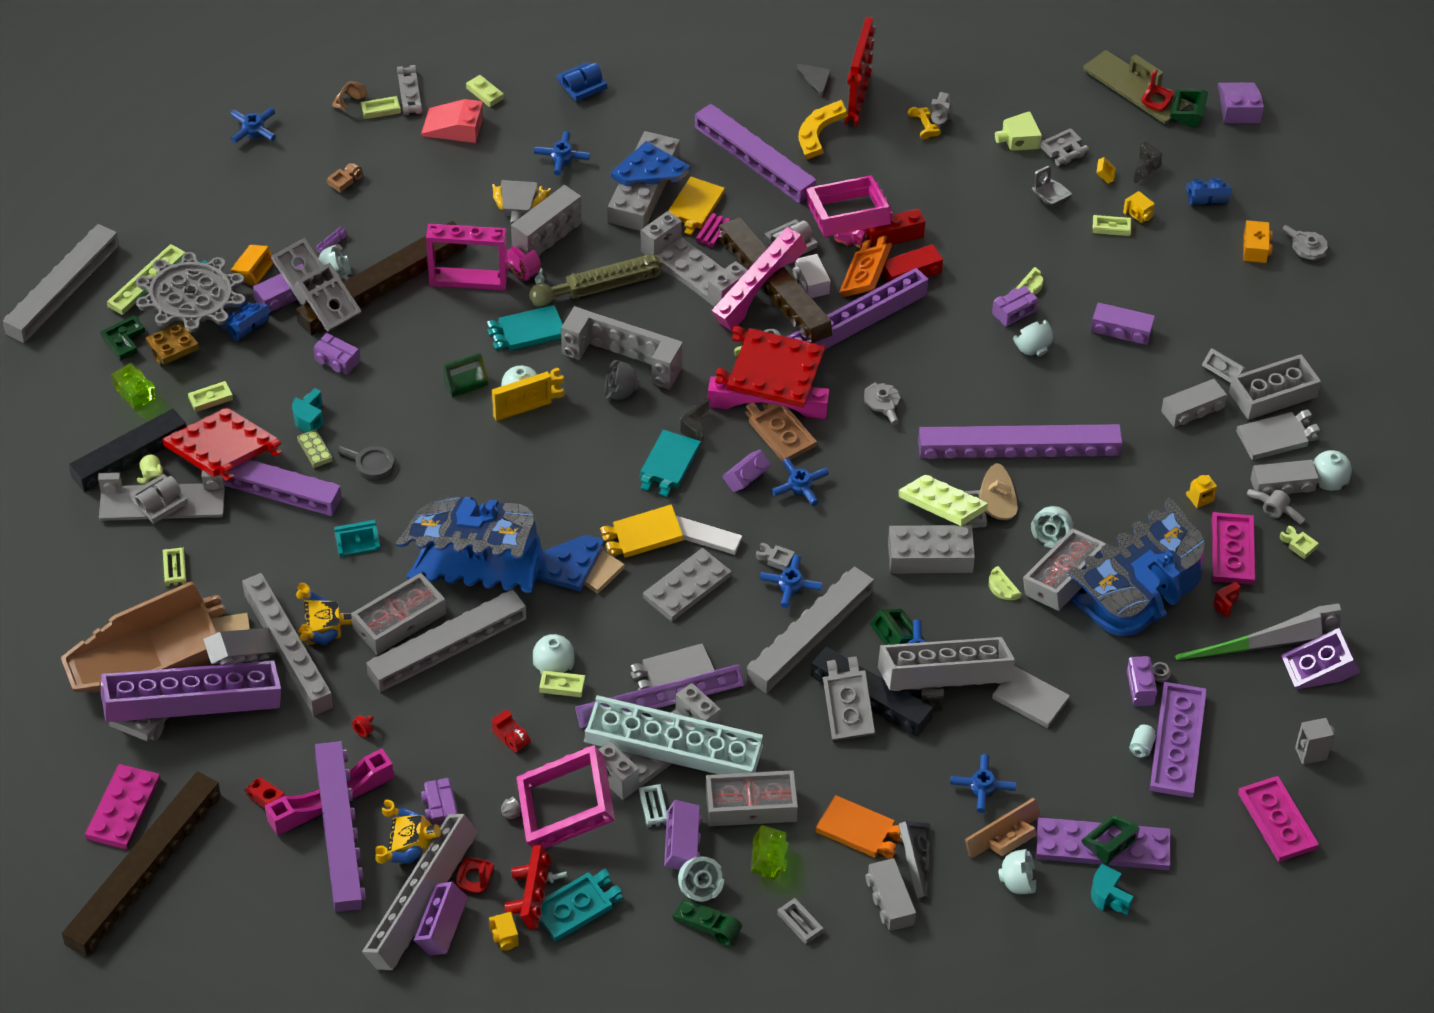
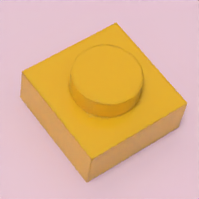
M1103 157L1098 160L1096 173L1108 184L1113 182L1116 168Z

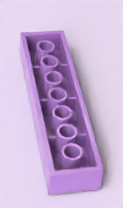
M274 661L101 674V699L106 722L280 708L281 686Z

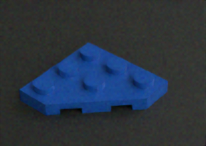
M645 141L611 172V178L624 186H633V183L644 182V185L657 184L661 180L679 182L690 172V165Z
M583 535L544 550V558L536 580L580 592L605 546L604 539Z

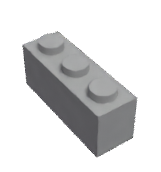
M1211 379L1164 398L1161 412L1173 427L1185 425L1189 421L1202 418L1214 411H1220L1225 406L1227 394L1215 379Z
M1313 460L1255 465L1253 466L1250 479L1254 490L1271 496L1275 490H1281L1287 495L1315 491L1318 475Z
M895 859L869 864L868 874H865L868 887L873 889V900L875 905L880 907L882 923L887 925L889 932L915 925L916 912Z

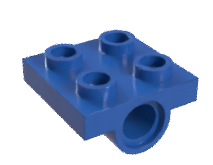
M586 62L557 75V81L576 102L607 89V82L602 78V72L597 63L590 64Z
M1219 178L1210 179V182L1196 179L1192 180V183H1186L1190 205L1208 204V202L1210 204L1228 203L1229 195H1232V187Z
M244 303L243 306L239 307L240 310L229 313L227 322L220 326L223 330H227L234 340L238 341L269 320L268 313L271 310L267 304Z

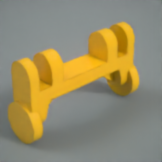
M912 107L908 110V115L910 117H919L925 127V130L920 133L921 139L926 140L929 137L941 134L939 127L936 124L930 123L931 113L927 107Z

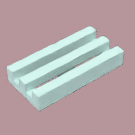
M661 785L640 787L639 795L647 828L652 827L653 824L660 826V823H664L666 825L667 810ZM655 790L657 791L663 817L658 816L653 795ZM645 792H648L654 816L652 819L650 818Z

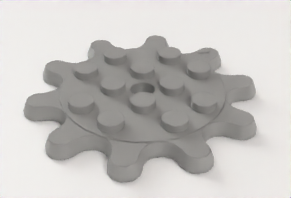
M186 252L182 255V260L178 264H170L164 259H158L153 263L154 269L158 272L157 275L153 277L140 276L136 279L138 288L149 292L148 295L138 298L136 304L143 311L149 309L159 311L155 316V322L160 327H165L172 321H181L188 332H195L199 328V323L206 320H212L218 325H223L228 320V314L224 309L227 307H241L245 302V297L242 294L232 291L233 288L242 285L244 276L240 273L224 274L221 270L225 266V260L220 257L213 258L208 263H200L196 259V254Z

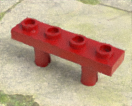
M542 845L533 846L529 864L512 867L511 875L514 881L527 879L524 897L520 900L505 902L504 906L506 913L511 912L512 915L520 914L529 930L538 929L539 919L542 916V901L545 899V884L548 882V868L551 865L550 855L546 853Z

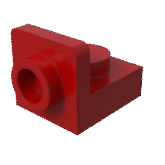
M1236 581L1217 591L1213 605L1226 618L1230 616L1232 604L1239 598L1241 586Z

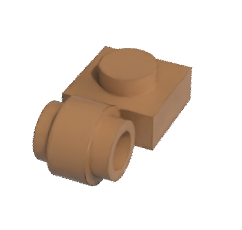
M349 163L344 171L339 169L326 179L327 184L341 193L354 183L353 180H359L363 175V171L355 163Z

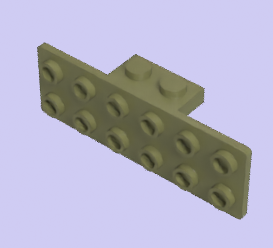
M1105 50L1083 66L1085 72L1162 123L1166 124L1172 119L1170 118L1174 97L1163 111L1150 109L1141 102V97L1150 86L1151 73L1155 69L1158 70L1155 85L1161 86L1164 72L1135 54L1131 57L1129 65ZM1155 94L1151 96V100L1155 103L1165 101L1162 95ZM1181 99L1179 111H1184L1188 108V103Z

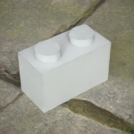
M814 254L798 258L795 261L793 275L795 279L798 278L799 285L811 298L830 294V279L818 255Z

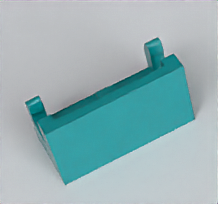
M375 520L334 527L339 557L380 550Z

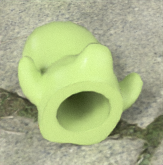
M147 455L141 459L139 465L143 478H137V481L145 485L162 475L163 468L158 457Z

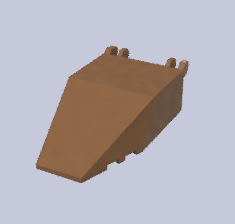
M188 582L114 615L109 619L107 625L101 629L97 628L93 631V636L85 642L81 641L61 657L73 691L101 692V674L221 665L220 663L211 664L203 640L217 633L211 617L216 618L225 613V607L220 605L222 602L221 597L214 595L202 599L195 583Z

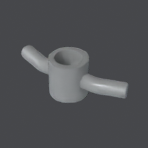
M1248 490V497L1265 502L1263 510L1269 517L1279 518L1284 512L1298 524H1302L1305 520L1295 509L1288 506L1290 504V497L1285 492L1275 490L1269 496L1260 491Z

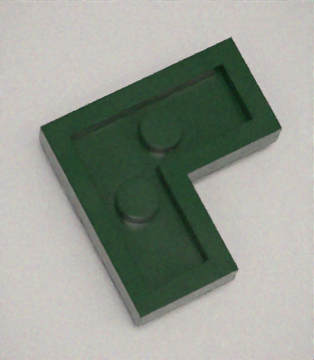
M134 315L100 331V334L121 361L138 353L137 347L130 339L145 333V328Z

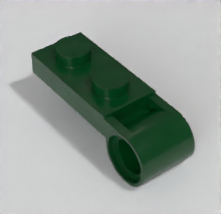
M686 899L682 900L672 915L676 922L713 934L714 938L725 946H730L742 929L741 922L735 917Z

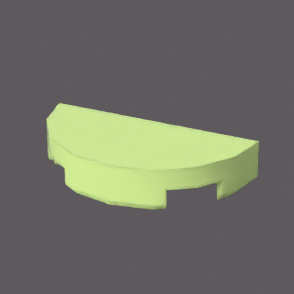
M1034 267L1016 288L1019 289L1026 286L1031 293L1036 295L1043 287L1044 280L1041 271Z
M999 566L995 567L989 577L991 592L1004 600L1020 599V591Z

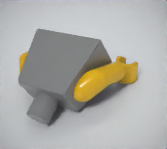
M501 180V186L499 187L492 184L493 198L499 209L504 211V215L511 216L510 224H513L550 196L551 188L543 190V186H540L538 189L537 182Z

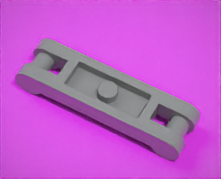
M410 65L408 68H403V66L397 67L403 115H409V113L422 114L415 65Z

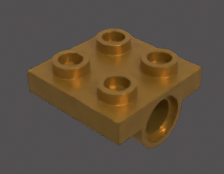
M181 322L145 338L159 365H165L199 350L197 341Z

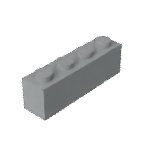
M269 628L221 631L203 639L211 664L220 663L221 666L232 662L233 664H239L244 661L245 663H250L256 660L257 662L268 660L270 654L277 652Z

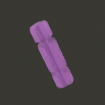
M339 227L336 233L333 232L316 246V251L321 253L324 249L338 244L348 235L347 230Z

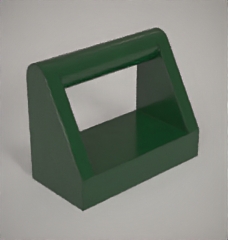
M1177 89L1170 118L1196 128L1203 118L1208 92L1202 89ZM1181 98L1194 103L1192 111H1179Z
M481 352L443 364L444 384L451 397L488 385V377ZM476 362L477 368L451 376L450 370Z
M880 609L870 624L885 645L907 644L913 639V623L903 609ZM899 618L911 636H905L894 620Z
M1111 815L1081 841L1085 847L1107 865L1137 841L1140 828L1134 822ZM1113 825L1121 831L1106 845L1095 841Z

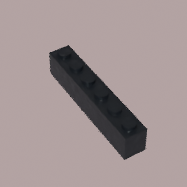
M172 408L70 463L71 477L83 492L94 488L99 484V473H120L139 463L143 457L154 455L166 449L167 447L163 444V438L186 428V422Z
M825 647L811 663V676L815 680L823 682V677L829 676L827 661L831 660L836 661L838 673L850 671L848 659ZM859 665V671H866L872 712L884 717L888 722L898 725L905 732L912 733L918 737L931 721L933 707L903 690H889L884 679Z

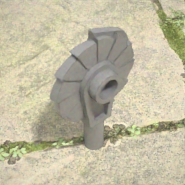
M1287 225L1283 227L1282 232L1293 238L1292 248L1299 257L1316 260L1326 256L1325 252L1328 250L1327 240L1322 235L1316 232H1302L1300 230L1297 232Z
M874 382L868 386L864 392V402L872 410L880 411L887 415L892 425L899 423L894 412L895 407L897 408L900 401L899 391L894 386L885 385V383L877 385Z

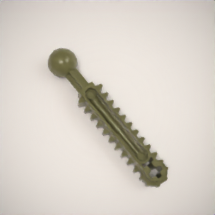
M647 254L577 274L572 273L570 276H566L565 284L550 287L545 283H538L530 290V301L537 307H546L551 304L554 297L570 293L572 299H579L582 296L655 278L660 275L663 269L662 262L659 257Z

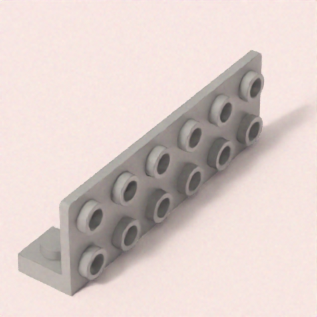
M202 470L203 483L178 484L181 493L187 498L188 504L163 519L223 517L224 479L220 475L212 477ZM99 473L98 481L101 490L100 521L148 519L130 499L129 495L144 485L122 486L120 473Z

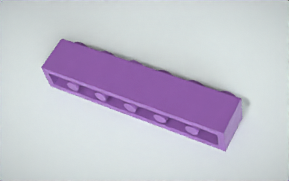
M247 460L233 467L229 472L234 475V478L228 481L224 480L227 487L333 516L342 499L340 485L280 469L276 466L266 465L259 461Z

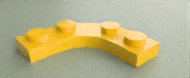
M842 100L814 110L801 125L799 142L806 160L824 153L818 138L820 131L825 126L848 117Z

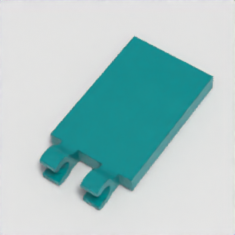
M554 305L498 318L499 322L495 320L487 322L489 327L487 331L489 336H493L495 350L509 347L510 351L561 339V327L563 325Z
M663 430L640 471V477H642L640 489L649 491L653 481L660 483L659 488H661L659 495L665 497L669 495L672 487L678 489L700 448V441Z
M606 869L601 870L593 877L588 872L546 896L544 901H542V916L539 920L555 942L612 910V903H617L623 899L622 891L618 885L613 886L605 893L600 888L611 883L609 879L610 874Z

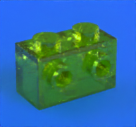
M132 363L111 373L113 387L134 410L155 400L154 384L151 380H147L141 369H136Z
M761 825L753 837L750 873L776 880L778 875L785 871L787 860L784 857L788 848L786 832Z

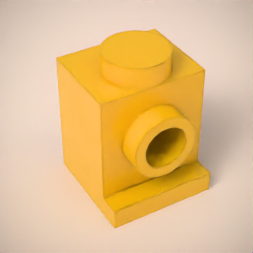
M1138 191L1125 199L1123 213L1125 215L1129 213L1133 218L1143 223L1153 217L1155 203Z
M1201 475L1191 482L1190 490L1186 492V495L1194 506L1199 508L1214 502L1217 485L1209 475Z
M511 912L489 917L490 932L494 942H499L501 951H508L519 946L518 933Z

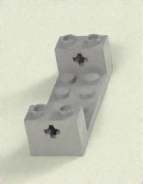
M669 211L641 229V252L645 255L653 254L659 257L662 262V268L714 307L748 271L736 261L724 269L682 238V221Z
M575 306L561 327L562 354L580 360L589 344L632 359H637L652 365V384L669 390L682 370V341Z
M693 683L676 694V709L671 713L720 724L721 709ZM663 718L667 722H673L669 718ZM684 723L688 727H694L690 723ZM705 728L709 732H715L711 728ZM611 741L599 749L605 758L609 787L622 800L673 764L620 751Z

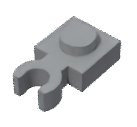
M766 543L760 544V550L764 552L756 551V558L758 560L767 559V565L783 571L789 568L795 555L794 551L777 545L774 549H771Z

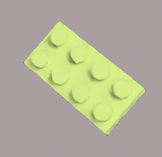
M926 474L899 490L900 498L960 526L988 510L987 502Z

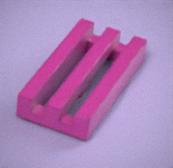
M713 213L696 237V242L714 248L719 241L720 228L711 242H709V239L720 224L728 222L730 219L726 218L724 220L723 216L716 217V214Z

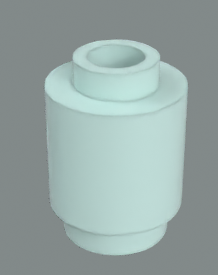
M1140 725L1135 730L1129 746L1133 755L1140 758L1150 755L1156 738L1155 730L1149 725Z

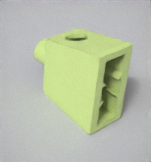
M1030 111L1005 119L1003 121V130L995 132L996 142L1006 141L1012 151L1040 149L1042 135Z

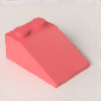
M463 99L429 108L421 135L424 137L476 143L484 118L483 101Z

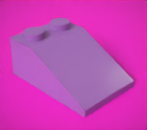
M1218 83L1224 123H1261L1264 106L1262 95L1255 83Z
M1339 628L1281 655L1296 689L1342 682L1361 673L1350 647Z

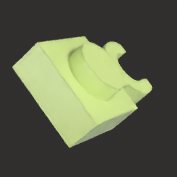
M1288 526L1286 530L1290 535L1284 532L1280 533V539L1283 542L1289 543L1288 548L1303 559H1306L1318 548V542L1304 532L1298 535L1292 526Z

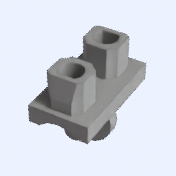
M940 92L937 100L932 99L933 113L931 118L936 125H943L947 119L952 120L953 113L950 94Z

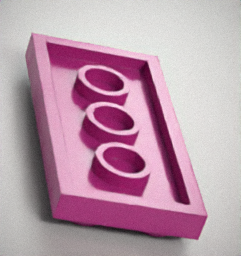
M1212 513L1213 582L1233 583L1236 581L1238 584L1254 585V515Z
M118 764L85 833L86 839L128 849L161 779L160 774Z
M1279 776L1239 788L1238 794L1278 862L1318 849L1319 843Z

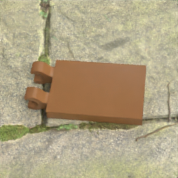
M764 402L762 406L765 410L761 412L755 403L746 406L749 410L746 412V415L750 418L749 423L781 461L786 458L792 460L816 447L817 441L788 407Z

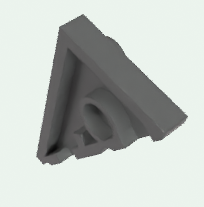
M905 821L899 824L900 837L904 844L905 857L909 864L917 899H921L927 896L928 882H924V872L929 871L928 851L930 842L926 839V831L931 830V825L924 822Z

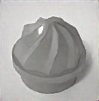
M513 796L509 800L505 799L501 806L502 815L508 819H515L521 816V805Z

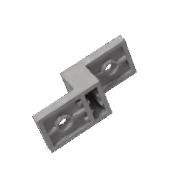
M305 237L272 255V261L300 304L304 305L307 302L310 304L327 332L361 313L357 303L330 263L322 265ZM301 260L303 267H295L293 261ZM329 302H337L339 304V309H331L329 306Z

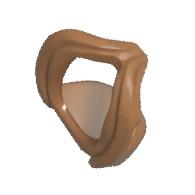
M354 81L346 83L335 98L332 106L344 111L347 109L342 98L344 93L357 100L365 99L367 96L365 85Z

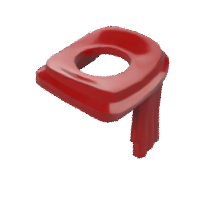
M1155 69L1151 73L1150 86L1141 97V102L1150 109L1163 111L1173 99L1174 92L1155 85L1158 71ZM1155 94L1162 95L1165 101L1155 103L1151 100V96Z
M467 858L458 870L456 886L470 893L479 894L484 892L493 873L494 864L481 859ZM471 870H479L480 881L476 883L470 882L466 879V874Z

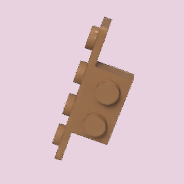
M1034 798L1030 799L966 838L965 843L968 855L974 858L990 848L999 855L1004 856L1037 835L1036 830L1029 824L1040 817L1037 800Z

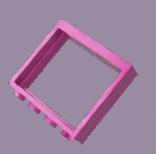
M872 175L806 188L808 207L824 237L891 224L890 217L893 216L891 205H888L887 197H884L882 189H879V184L874 181ZM870 196L876 208L828 217L823 205Z
M428 224L426 246L430 286L507 290L508 258L506 228ZM434 242L498 246L500 271L436 267Z
M595 745L517 776L526 843L532 848L536 845H542L546 849L615 821L605 758ZM591 764L598 806L537 830L531 788Z

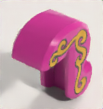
M512 246L507 250L508 269H511L518 279L528 281L539 274L541 262L535 250L528 254L523 253L517 246Z

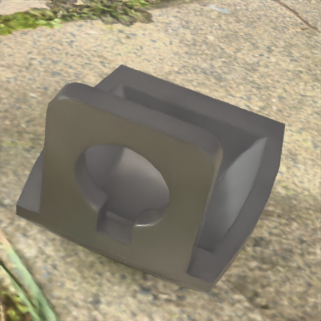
M1050 166L1035 172L1032 190L1047 205L1058 206L1072 196V193L1067 188L1051 179ZM1046 172L1043 182L1039 181L1040 176Z

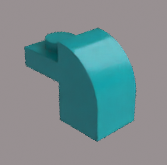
M314 388L303 400L296 397L293 401L294 424L304 433L315 429L317 431L323 425L322 410L319 409L323 405L320 390Z
M1104 864L1100 865L1094 875L1091 899L1101 911H1104L1108 905L1113 910L1127 915L1131 909L1134 896L1118 889L1122 873Z

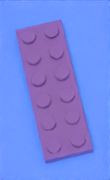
M1164 682L1149 791L1193 798L1206 698L1205 688Z
M1038 817L1036 859L1106 865L1085 847L1081 841L1101 823ZM1113 825L1095 841L1106 845L1121 831ZM1138 826L1140 829L1137 841L1107 864L1110 866L1169 871L1170 829Z

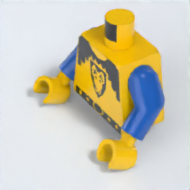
M306 583L298 585L296 597L298 599L306 598L304 600L305 624L298 630L299 633H302L300 639L307 641L308 645L316 643L326 645L334 639L340 638L341 626L352 625V612L339 613L338 602L320 597L312 591L309 592L310 587Z
M385 800L384 806L390 809L382 808L383 815L385 817L397 815V817L392 819L388 850L384 846L376 847V861L380 864L387 862V860H391V862L398 863L399 865L411 864L424 854L432 839L440 837V827L437 824L432 825L422 814L402 807L397 809L393 801Z

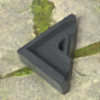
M797 64V71L801 72L811 87H814L818 91L819 96L823 97L830 76V69Z

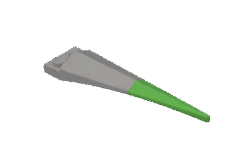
M1340 604L1319 606L1262 631L1218 645L1177 654L1175 657L1176 660H1185L1308 643L1335 629H1340Z

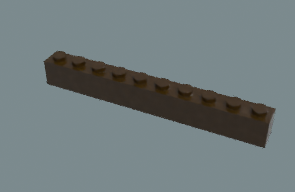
M740 217L720 224L719 239L721 243L725 244L729 252L736 256L739 264H742L749 270L768 248ZM784 267L777 270L764 282L762 288L766 295L773 299L774 304L782 309L783 314L789 317L793 326L797 327L802 336L807 338L810 343H815L832 336V325L829 317Z
M452 220L451 222H449V223H447V224H445V225H457V224ZM426 236L343 282L359 308L428 269ZM434 242L435 265L467 247V244ZM308 302L296 308L297 322L310 335L325 328ZM329 302V306L331 309H339V304L337 302Z
M198 771L192 776L62 932L66 946L86 957L91 951L96 950L104 935L111 932L114 923L119 917L125 915L128 906L138 899L142 889L152 882L156 872L166 865L170 855L180 848L181 842L193 832L199 820L205 818L208 809L218 802L221 796L219 782Z

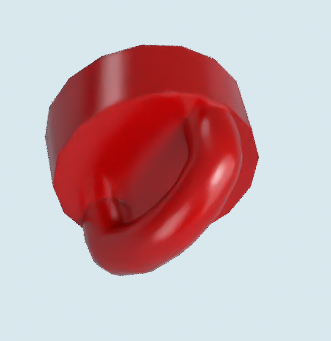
M356 717L352 721L354 731L361 737L369 736L373 732L371 722L374 720V717Z

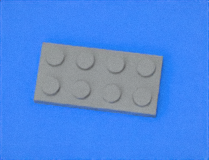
M701 548L643 592V599L672 622L730 578L731 570L704 548Z

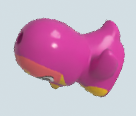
M862 229L834 235V239L846 246L855 244L856 247L861 248L866 230Z

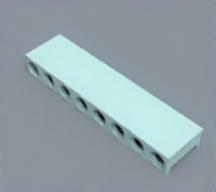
M597 695L588 726L585 730L584 742L603 747L611 741L623 752L715 774H737L756 772L763 748V735ZM600 703H606L611 707L602 706ZM621 708H627L631 712L623 711ZM642 713H648L652 717H646ZM663 718H669L673 722H667ZM684 723H690L694 727H688ZM705 728H711L715 732H709ZM726 733L734 734L736 737H730ZM747 738L755 739L758 742H751Z

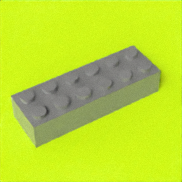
M644 131L636 149L647 141L677 159L680 156V139ZM661 180L657 184L645 185L644 182L633 183V186H624L619 183L608 205V223L641 231V229L646 227L668 180Z
M1002 637L880 645L878 660L880 673L889 690L894 691L1011 682L1015 659Z

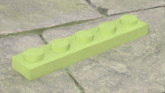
M170 244L107 301L108 307L121 315L125 314L136 304L138 298L148 293V291L138 288L136 279L140 276L153 277L157 275L158 272L153 267L155 260L164 259L170 264H178L181 262L182 255L185 252Z

